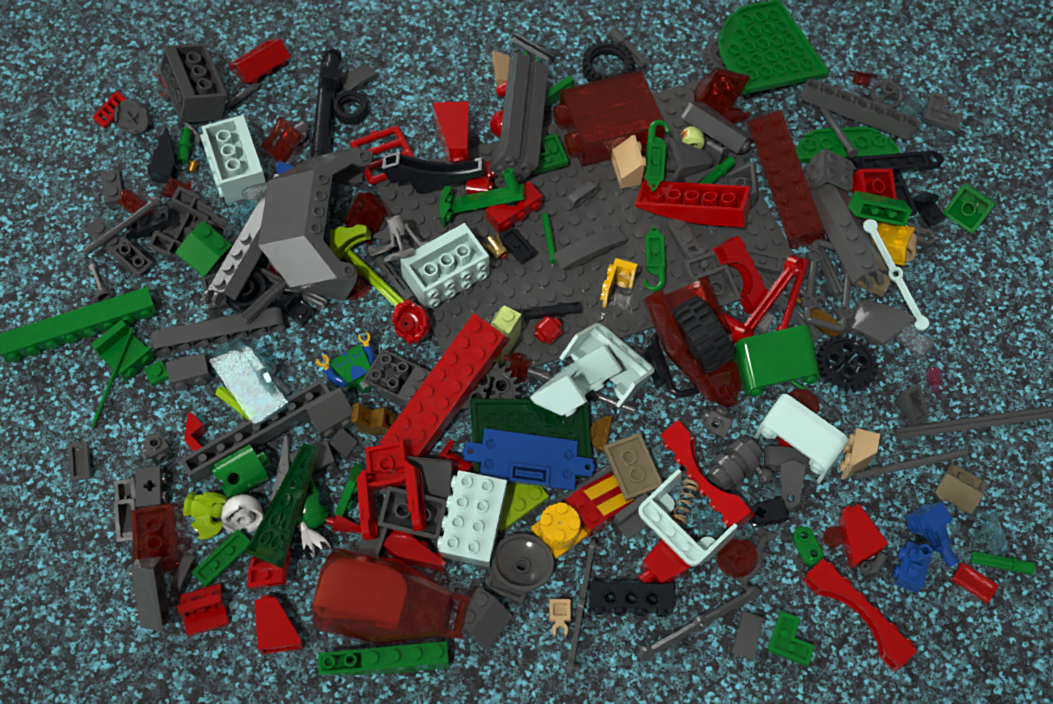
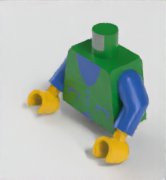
M365 332L367 335L365 341H362L360 334H358V340L363 343V346L359 344L329 361L326 355H322L325 360L324 364H321L316 359V365L324 368L323 372L331 383L342 388L347 387L348 390L359 387L362 393H366L372 388L363 382V378L376 359L372 344L368 342L370 340L368 332Z

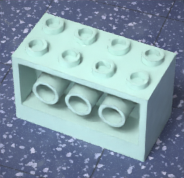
M244 115L201 126L203 134H200L220 198L224 197L226 204L264 193L267 188L266 181Z
M465 223L421 246L411 255L400 258L402 277L426 310L438 306L441 301L454 297L457 292L468 289L473 283L482 281L489 275V255Z

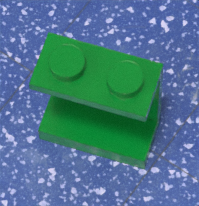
M122 320L91 344L96 354L112 369L115 367L129 332L127 325ZM133 334L117 370V374L125 382L133 378L141 368L149 365L153 358H155L152 349L149 346L146 347Z

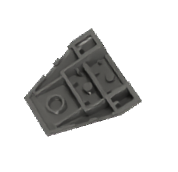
M178 186L169 204V207L172 209L171 225L154 231L147 248L165 256L179 257L175 254L176 250L190 232L203 220L232 245L237 239L239 232L224 218H220L213 212L210 206L204 204L197 194Z

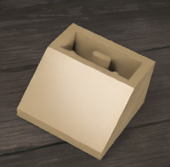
M635 135L630 136L612 150L611 160L620 189L641 185L642 178L645 175L646 159L641 155V144L637 142Z
M856 428L853 434H849V442L842 452L845 454L844 460H841L839 471H842L841 479H846L869 465L877 453L880 434Z

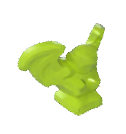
M190 492L185 497L183 516L191 515L195 519L191 526L200 534L198 539L212 538L223 528L222 521L214 522L212 517L221 518L223 504L227 501V497L213 492H204L201 495H197L196 492Z

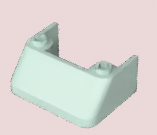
M595 323L577 333L559 358L563 360L572 356V359L577 361L605 344L622 369L621 372L609 378L616 384L614 391L620 399L616 404L619 408L628 402L654 373V368L604 325Z
M604 344L562 369L534 392L530 398L534 404L560 416L565 414L568 417L576 411L575 408L587 402L584 395L591 390L596 392L604 387L603 382L621 372L622 369Z
M782 394L778 398L755 434L757 440L761 435L768 439H775L779 436L810 458V469L814 473L820 474L816 481L819 484L837 462L849 442L844 433L787 394Z
M677 469L640 505L639 516L687 565L698 566L716 555L737 534L738 526L734 523L717 541L712 537H704L696 543L669 516L674 509V500L668 493L682 481L681 471Z

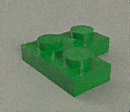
M557 133L541 137V146L544 152L539 154V164L533 171L534 175L568 166L569 161Z
M354 462L335 511L336 515L343 516L344 511H349L353 499L350 496L351 493L356 494L357 492L356 478L359 476L362 467L358 463Z
M780 611L767 652L808 667L815 645L795 638L801 618Z

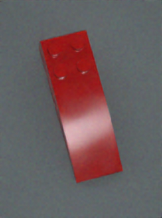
M643 180L634 205L648 212L685 222L745 228L752 201L750 186L662 181L656 190L652 192L647 180Z

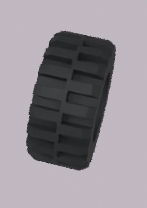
M693 296L671 310L670 318L675 330L690 355L704 372L711 373L734 358L735 350L728 334L725 332L717 316L713 313V310L701 297Z

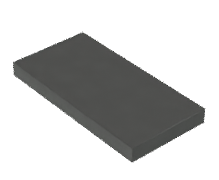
M407 456L408 462L422 473L424 495L448 500L449 495L452 496L453 461ZM406 485L395 486V488L406 490ZM387 488L375 489V493L386 494Z

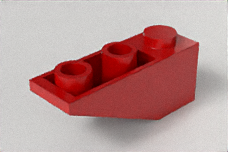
M394 530L382 543L383 550L399 563L442 572L446 570L445 558L438 552L434 554L429 550L430 547L424 541L416 540L413 534Z

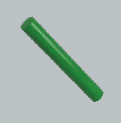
M548 213L542 214L549 259L551 264H555L557 262L553 254L556 251Z

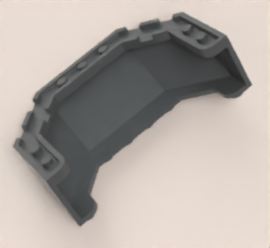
M354 147L309 158L268 181L257 247L262 253L264 252L275 271L281 274L289 289L343 301L346 300L356 283L357 269L350 263L339 261L323 240L331 182L353 187L359 185L365 168L372 161L373 152Z

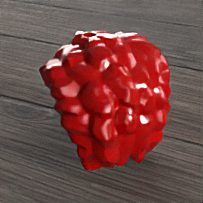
M409 299L395 306L392 315L393 329L399 337L407 341V345L418 344L429 335V329H431L432 325L430 324V316L427 315L428 311L422 305H417Z

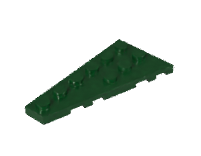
M302 444L248 544L245 553L281 569L283 568L320 449L310 444Z

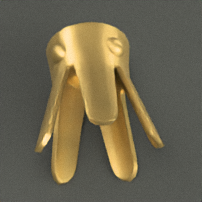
M498 233L495 240L492 236H489L488 239L492 246L484 243L482 245L492 252L497 260L503 258L507 260L505 256L509 251L503 246Z

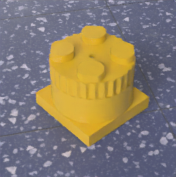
M560 502L547 507L541 514L540 520L530 527L533 534L549 547L555 560L588 535L580 526L581 522L577 511L566 503Z

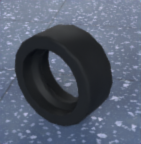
M352 90L344 91L338 94L334 100L335 115L340 122L354 125L366 118L368 108L363 94ZM348 102H356L361 105V108L355 113H345L340 109L342 105Z

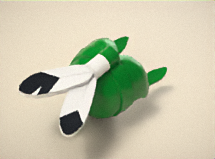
M311 478L308 486L313 493L303 501L296 524L301 531L304 554L310 561L315 556L313 544L322 550L330 549L328 541L313 531L327 520L328 513L325 505L319 504V491Z

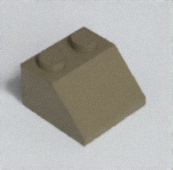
M951 462L937 485L935 493L938 494L937 496L945 502L950 501L955 504L956 508L960 511L972 514L984 496L987 482Z

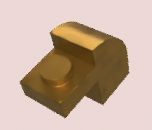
M361 403L353 404L351 423L358 426V432L368 435H385L396 421V414L386 408L371 410Z

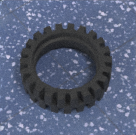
M604 40V43L597 41V45L593 43L591 47L587 48L583 56L582 72L588 82L591 81V85L595 86L597 84L599 89L604 86V90H608V87H610L612 90L615 89V85L619 88L622 84L625 85L629 81L633 70V56L625 45L621 47L620 42L615 44L613 40H611V43H608V40ZM612 55L623 62L624 69L613 75H604L593 69L591 62L598 56Z

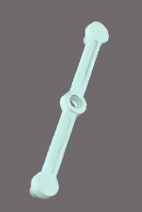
M872 219L866 220L863 229L871 235L889 270V279L896 283L912 315L916 317L915 328L919 331L926 330L929 326V320L921 315L902 279V269L894 264L877 231V222ZM897 272L899 276L894 277L893 273Z

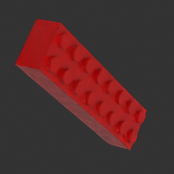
M473 313L380 443L386 444L403 440L406 442L407 456L425 458L510 341V338Z

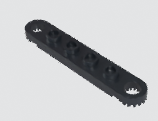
M933 150L929 152L918 151L860 156L859 158H848V160L856 167L853 173L859 169H892L893 173L937 169L942 165L944 157H942L943 155L940 152L938 153V151ZM934 157L937 159L938 162L935 163V161L933 162V160L930 158Z

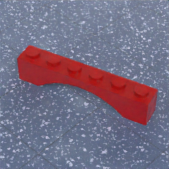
M677 420L660 434L664 439L663 445L668 451L672 450L675 453L674 459L680 466L684 465L686 467V475L691 480H696L699 484L697 489L704 497L707 495L710 498V506L716 512L720 511L723 515L721 520L728 528L735 523L738 526V530L755 516V513L744 499L738 495L728 494L717 489L706 478L697 460L696 438L684 423Z
M823 558L803 578L802 581L817 595L838 600L860 615L875 638L879 657L894 672L898 671L917 652L912 641L904 638L898 632V628L883 617L882 612L878 608L871 606L867 602L865 595L859 591L857 592L851 586V582L836 571L835 566L831 562Z

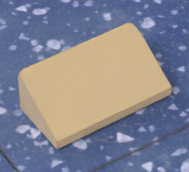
M492 51L496 85L499 86L507 81L510 58L509 55Z

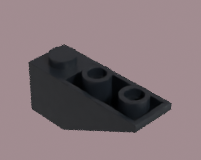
M165 128L163 134L159 137V145L154 150L153 160L148 165L147 172L152 182L173 185L178 173V166L172 138L168 128Z

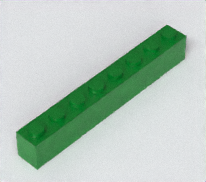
M145 287L1 333L0 354L7 363L16 362L21 358L35 356L40 352L53 350L61 345L75 343L77 340L93 337L98 333L108 331L120 320L126 325H130L141 319H149L158 314L149 288Z

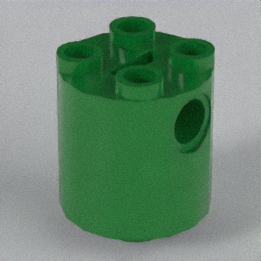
M249 444L214 463V467L211 468L217 481L222 480L224 483L221 485V488L227 499L236 495H241L267 481L269 478L264 468L269 466L270 463L263 451L256 454ZM236 473L237 475L234 480H227L229 474Z

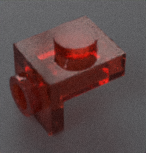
M170 177L162 195L172 199L178 186L193 192V189H191L193 182L189 181L188 184H184Z

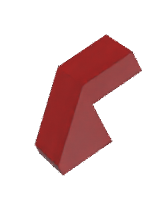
M190 411L187 414L184 441L188 448L194 452L202 447L197 440L207 431L204 425Z

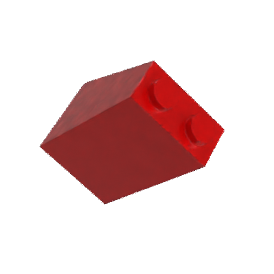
M469 101L434 102L433 110L436 131L447 162L470 160L471 120Z

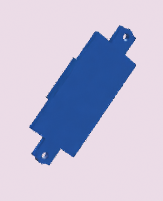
M486 428L483 429L482 444L465 442V447L462 449L463 461L480 463L479 475L507 480L508 483L574 491L575 477H592L595 467L593 459L577 457L578 441ZM470 449L472 454H468L467 450ZM585 465L589 466V470L585 469Z

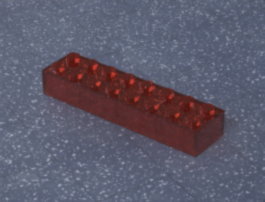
M782 110L747 121L789 248L792 250L811 244L817 239H826L824 227Z

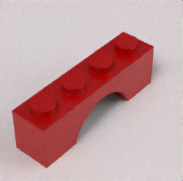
M736 236L713 248V251L721 265L733 266L741 274L743 289L740 294L742 299L739 301L745 313L752 314L768 293V290L762 281L761 275L754 266L753 259L745 248V243L740 236Z

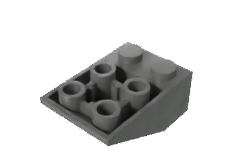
M382 349L363 378V382L399 407L405 408L430 374V371Z

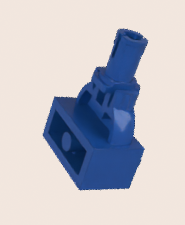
M943 502L921 505L904 517L909 530L914 534H922L932 545L933 551L940 553L947 567L954 566L959 562L950 547L952 541L948 538V532L945 527L953 519Z
M909 541L904 547H900L897 556L900 562L899 565L895 566L892 575L895 577L894 585L916 593L923 588L933 551L930 545H918Z

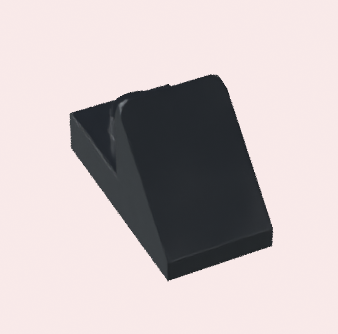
M923 192L912 197L918 214L930 228L943 222L946 216L936 205L939 195Z
M286 292L275 304L276 308L282 309L283 313L302 327L316 314L314 309L300 300L297 292Z

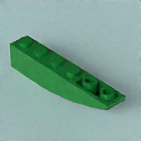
M447 641L318 653L319 676L375 675L450 669Z

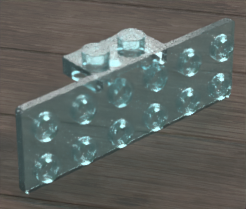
M240 337L235 338L206 356L211 366L255 427L289 406L288 401L268 375V372H270L268 365L265 361L261 363L262 358L256 350L252 351L249 346H246Z

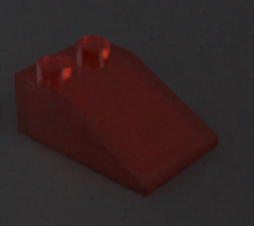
M716 68L698 82L693 90L694 102H704L715 111L727 114L749 81L750 76Z
M173 503L131 510L133 561L161 556L163 572L177 570L181 562V553Z

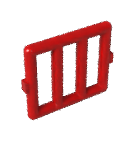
M393 126L379 132L375 130L370 132V135L350 142L351 148H359L360 145L395 134L396 140L368 149V151L373 152L372 155L401 146L404 150L401 154L415 158L399 126ZM383 159L372 162L365 168L363 173L370 185L388 179L385 173L373 176L371 170L382 167Z

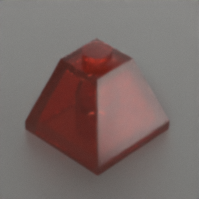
M370 192L359 193L343 225L347 228L354 227L355 225L367 226L371 231V239L365 241L368 244H372L375 239L373 235L379 231L387 215L383 201Z

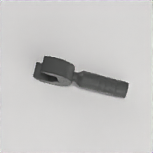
M268 361L271 366L269 372H261L257 367L260 379L263 381L273 380V383L288 397L293 394V390L280 377L276 376L277 368L272 361Z

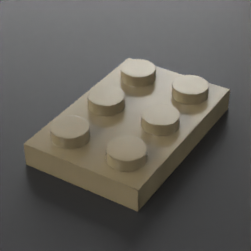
M641 433L603 446L625 502L640 497L644 493L654 492L663 484Z

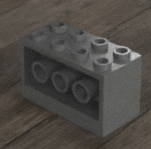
M206 43L165 45L159 71L180 123L221 120L222 114L225 112L228 92L224 89L222 77L218 75L217 65L213 63L211 51L208 50Z

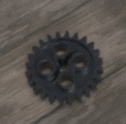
M838 334L837 338L831 336L829 341L825 340L824 344L820 346L816 354L819 371H822L820 377L826 378L824 383L831 382V389L836 385L838 386V392L841 388H844L845 393H848L849 389L855 393L857 389L863 391L865 386L869 387L871 382L874 381L878 373L877 367L879 363L875 362L878 356L872 355L875 350L868 349L869 343L862 344L863 338L857 341L856 335L850 339L848 334H846L845 338ZM855 354H859L852 359L851 363H847ZM843 364H846V365L841 369V371H839L838 373H835L837 370H839V369L842 367Z

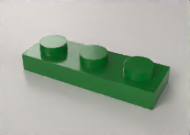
M237 529L191 572L192 575L205 588L209 587L245 553L250 540Z

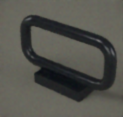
M675 329L656 331L651 337V345L648 346L644 353L645 360L654 368V373L651 377L655 388L666 384L668 391L678 398L699 394L703 387L701 376L694 358L690 355ZM669 336L678 338L695 382L694 388L684 390L675 388L658 343L659 338Z

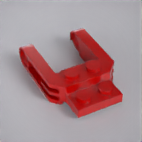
M401 440L365 448L367 468L356 478L363 539L369 541L378 538L375 489H385L388 486L406 485L408 509L411 513L413 531L426 530L427 521L422 473L408 462L406 442Z

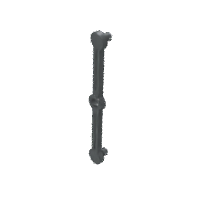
M593 538L590 539L582 589L577 605V616L566 672L568 675H571L574 671L580 673L581 665L574 663L593 552L595 550L601 552L603 545L597 544L595 542L596 539Z
M750 584L745 585L744 590L746 592L704 616L696 617L692 623L651 646H645L643 643L639 645V657L642 661H648L654 654L689 634L705 630L712 621L748 601L756 600L761 594L760 589Z

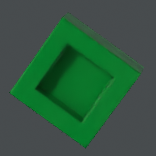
M162 360L144 368L153 387L169 380Z

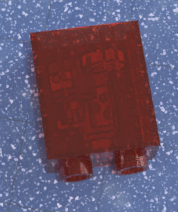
M641 70L563 89L560 92V105L553 107V115L557 127L565 126L568 134L564 135L566 150L569 156L577 154L581 167L611 160L612 150L633 135L636 136L637 142L641 144V152L646 151L650 124L655 120H663ZM662 125L656 127L655 137L663 140L665 128Z

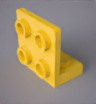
M878 222L877 231L894 264L905 265L907 246L915 228L907 225L901 226Z
M615 258L614 264L609 265L608 276L602 286L600 300H603L602 307H607L614 284L622 288L628 287L632 289L637 264Z

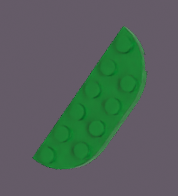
M870 127L841 128L852 146L858 150V154L853 158L900 153L896 143L890 137L888 139L880 134L881 131ZM823 128L809 132L798 143L794 154V163H809L812 157L824 148L846 159L850 157H848L847 150L833 129Z

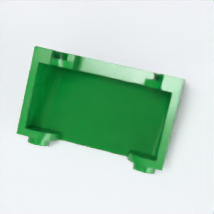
M808 325L746 337L739 340L734 347L735 356L732 360L745 397L762 395L766 386L801 379L803 383L810 385L816 383L820 378L812 333Z

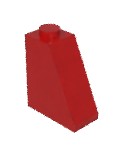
M860 504L854 507L849 505L841 511V517L838 519L850 570L859 566L863 561H867L877 555L888 545L886 539Z
M265 595L255 600L257 646L260 654L304 649L301 639L277 598L272 595Z

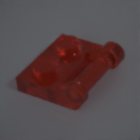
M279 116L276 120V125L268 138L262 142L261 147L267 150L278 162L286 163L303 136L284 117ZM283 127L285 130L279 137L276 144L273 146L272 143L274 142L275 138L277 137V135Z

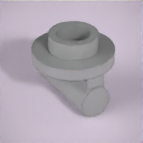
M767 311L758 323L757 327L762 333H766L774 316Z

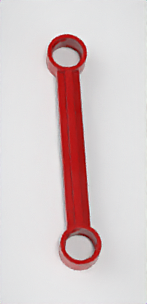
M790 255L786 259L783 273L745 324L738 325L734 329L732 334L734 343L743 338L753 336V330L792 277L799 276L802 273L805 265L803 258Z

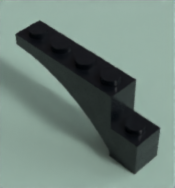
M400 151L383 156L382 170L391 184L408 179L417 194L482 176L485 169V162L482 157L458 162H438L401 154Z

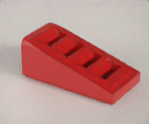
M117 91L92 117L93 120L103 129H106L115 121V110L113 108H116L119 103L127 99Z

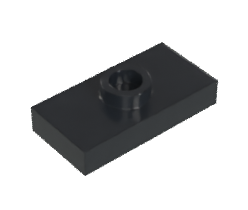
M513 226L499 235L503 245L520 264L536 255V251Z

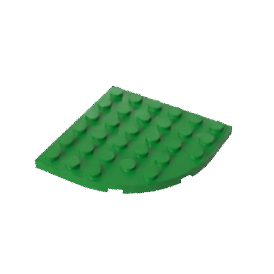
M770 0L740 7L735 13L728 16L720 30L718 45L721 58L743 95L801 83L808 79L824 78L830 73L781 0Z

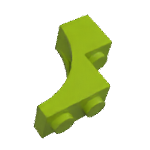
M355 225L351 228L341 226L330 230V249L340 261L352 246L359 242L370 240L371 231L364 225Z

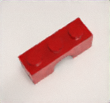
M530 181L524 184L526 189L525 197L523 200L516 201L517 205L507 206L503 203L486 209V220L499 234L504 230L507 231L513 224L523 221L527 215L541 208L543 195Z

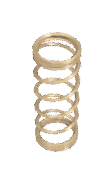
M690 479L683 481V487L697 491L699 486L697 482ZM683 487L681 488L683 492L681 494H685L688 497L695 498L693 494L685 493L683 491ZM681 498L679 500L688 505H692L690 501L682 500ZM678 506L674 508L675 514L671 518L678 525H685L687 517L678 515L675 509L680 508L685 512H690V510Z

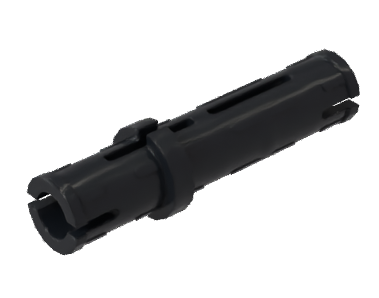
M579 301L563 304L558 302L555 305L523 309L524 321L541 319L545 316L564 317V315L581 313Z

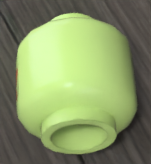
M689 126L682 131L681 142L702 149L705 144L704 132L695 126Z

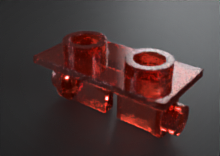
M125 189L120 192L121 198L117 201L130 214L135 213L146 205L131 190ZM152 209L151 211H149L148 213H146L144 216H147V215H149V214H151V213H154V212H156V211H155L154 209Z

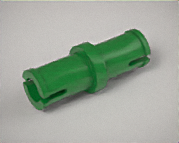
M189 128L181 129L180 142L177 145L179 149L177 162L183 165L189 163V153L192 150L191 138L193 131Z

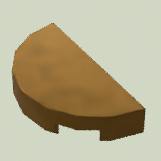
M603 416L601 419L593 422L590 428V442L598 452L604 454L603 446L607 445L612 416Z

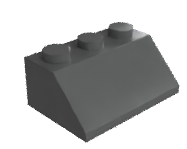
M388 486L377 526L438 540L447 500L424 495L427 527L426 530L414 532L411 513L408 509L407 490Z
M161 556L137 559L129 568L130 580L134 581L132 596L133 600H137L138 607L135 609L136 620H140L141 628L158 632L163 631L170 618Z

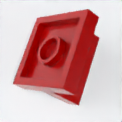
M220 584L178 595L180 605H177L178 613L183 618L188 637L230 625Z

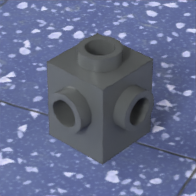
M714 405L712 410H707L703 420L706 422L703 428L713 435H720L725 438L736 415L728 412L729 410L723 406Z
M160 432L150 434L142 441L145 447L142 452L147 460L152 459L156 466L174 456L170 450V447L173 446L167 436L162 437Z

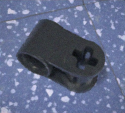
M779 498L754 505L752 511L758 515L752 517L749 523L753 527L758 528L759 526L763 527L788 521L790 517L784 499Z

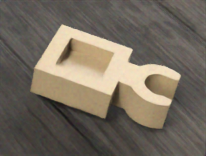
M549 599V622H555L552 627V635L556 636V630L561 628L564 631V636H567L568 627L564 622H570L571 620L570 599Z

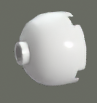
M242 494L228 499L223 506L221 514L223 527L232 533L237 529H247V533L252 532L258 528L263 518V511L259 501L253 496Z

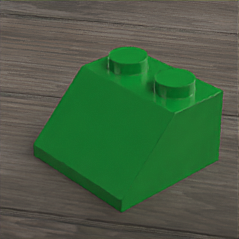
M967 182L963 184L943 214L973 234L989 216L998 202Z
M203 220L190 232L175 254L204 278L227 256L232 244Z

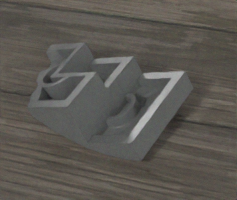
M862 299L854 310L852 317L847 321L846 331L862 333L867 343L885 346L894 337L901 334L905 326L909 323L914 324L917 319L895 307Z

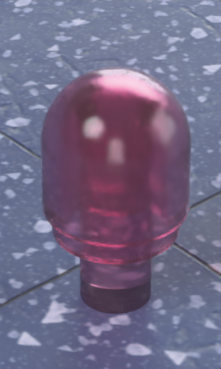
M933 366L927 370V383L931 386L932 393H939V386L943 382V374L939 367Z

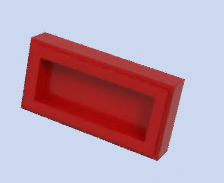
M963 562L959 565L951 579L987 604L999 587V585Z

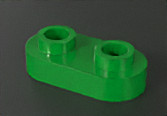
M798 527L792 535V541L803 562L808 566L814 567L823 559V551L809 528ZM800 534H805L807 539H803ZM810 552H815L817 557L811 556Z

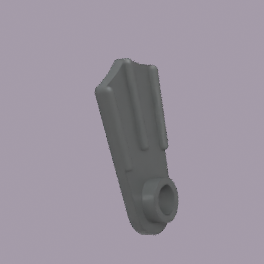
M794 459L780 463L781 498L784 499L787 507H795L800 502L806 465ZM792 494L794 499L788 502L787 496Z

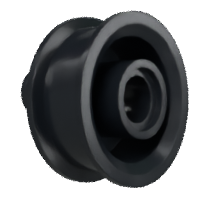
M253 270L236 300L226 296L231 309L238 313H243L267 291L264 278Z

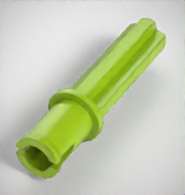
M224 386L217 388L216 396L241 414V418L250 420L259 415L252 405H247Z

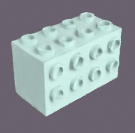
M458 470L457 476L453 475L451 488L453 495L448 496L446 508H448L447 511L449 513L448 516L444 515L442 522L444 534L439 536L437 548L441 556L446 559L490 568L507 493V480Z

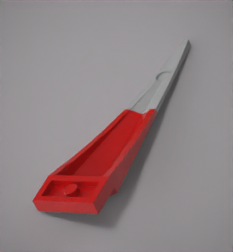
M287 435L284 437L270 503L290 468V457L288 455L290 454V438ZM290 546L282 569L252 557L248 569L247 587L257 589L287 584L288 566L291 565Z

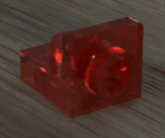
M512 352V355H504L503 359L511 362L508 372L512 371L510 378L517 377L514 383H524L530 360L523 358L522 354Z

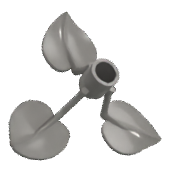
M397 215L387 219L391 243L379 247L368 246V253L370 256L379 255L399 245L400 252L386 256L384 262L394 261L411 255L415 252L414 248L403 250L400 236L405 234L404 230L408 231L420 247L431 241L420 242L410 230L408 224H404L401 215Z

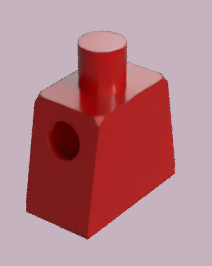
M661 539L642 561L641 567L645 572L638 576V580L640 583L650 584L652 581L655 584H669L686 575L690 566Z

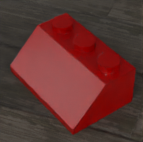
M280 38L269 39L228 64V67L242 83L253 84L259 80L258 77L262 74L265 76L273 72L272 68L278 65L280 67L286 64L287 59L291 56Z

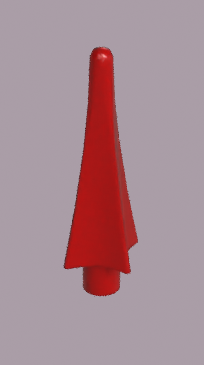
M336 515V518L328 516L325 524L331 525L333 527L332 531L362 534L360 525L342 516Z

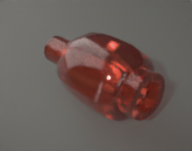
M728 107L719 112V114L733 124H738L743 119L750 118L749 112H743L737 107Z

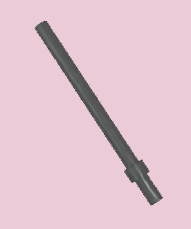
M529 366L526 370V374L539 378V381L547 383L554 377L545 370L540 371ZM593 390L584 395L618 408L616 404L619 400L594 392ZM625 403L619 409L635 414L637 407Z
M965 448L882 467L872 466L868 470L855 472L854 476L856 480L868 477L873 479L881 477L882 474L966 457L969 453Z

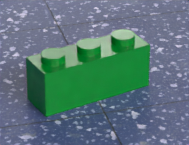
M854 191L848 206L857 217L906 226L912 209L903 200L860 191Z

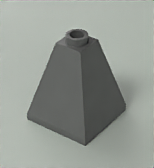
M670 138L666 144L664 181L685 182V177L700 173L711 167L713 163L712 157L708 155L707 151Z

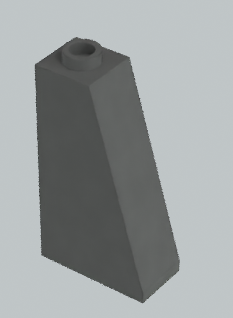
M690 102L681 116L682 119L736 153L746 152L751 146L750 141L752 137L704 102Z

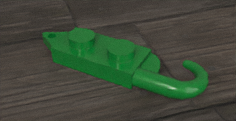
M663 120L653 121L648 130L644 180H647L652 192L656 190L660 182L664 181L666 145L661 138L655 137L658 125H662L666 133H669V126Z
M653 225L649 233L645 234L646 270L649 274L658 276V284L651 286L647 280L643 282L646 289L655 292L665 286L666 278L664 235H661L655 225Z

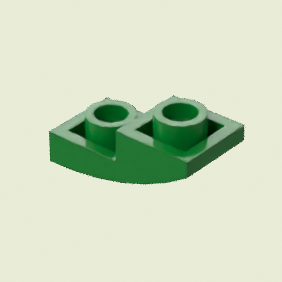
M447 185L444 186L439 204L442 228H445L447 222L450 223L453 217L451 204L454 195H452V187Z

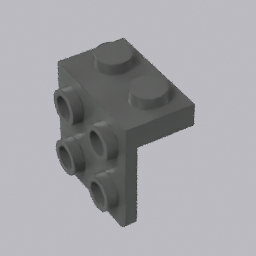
M825 148L812 157L809 176L810 188L816 190L824 183L829 182L848 192L853 189V163L850 160Z

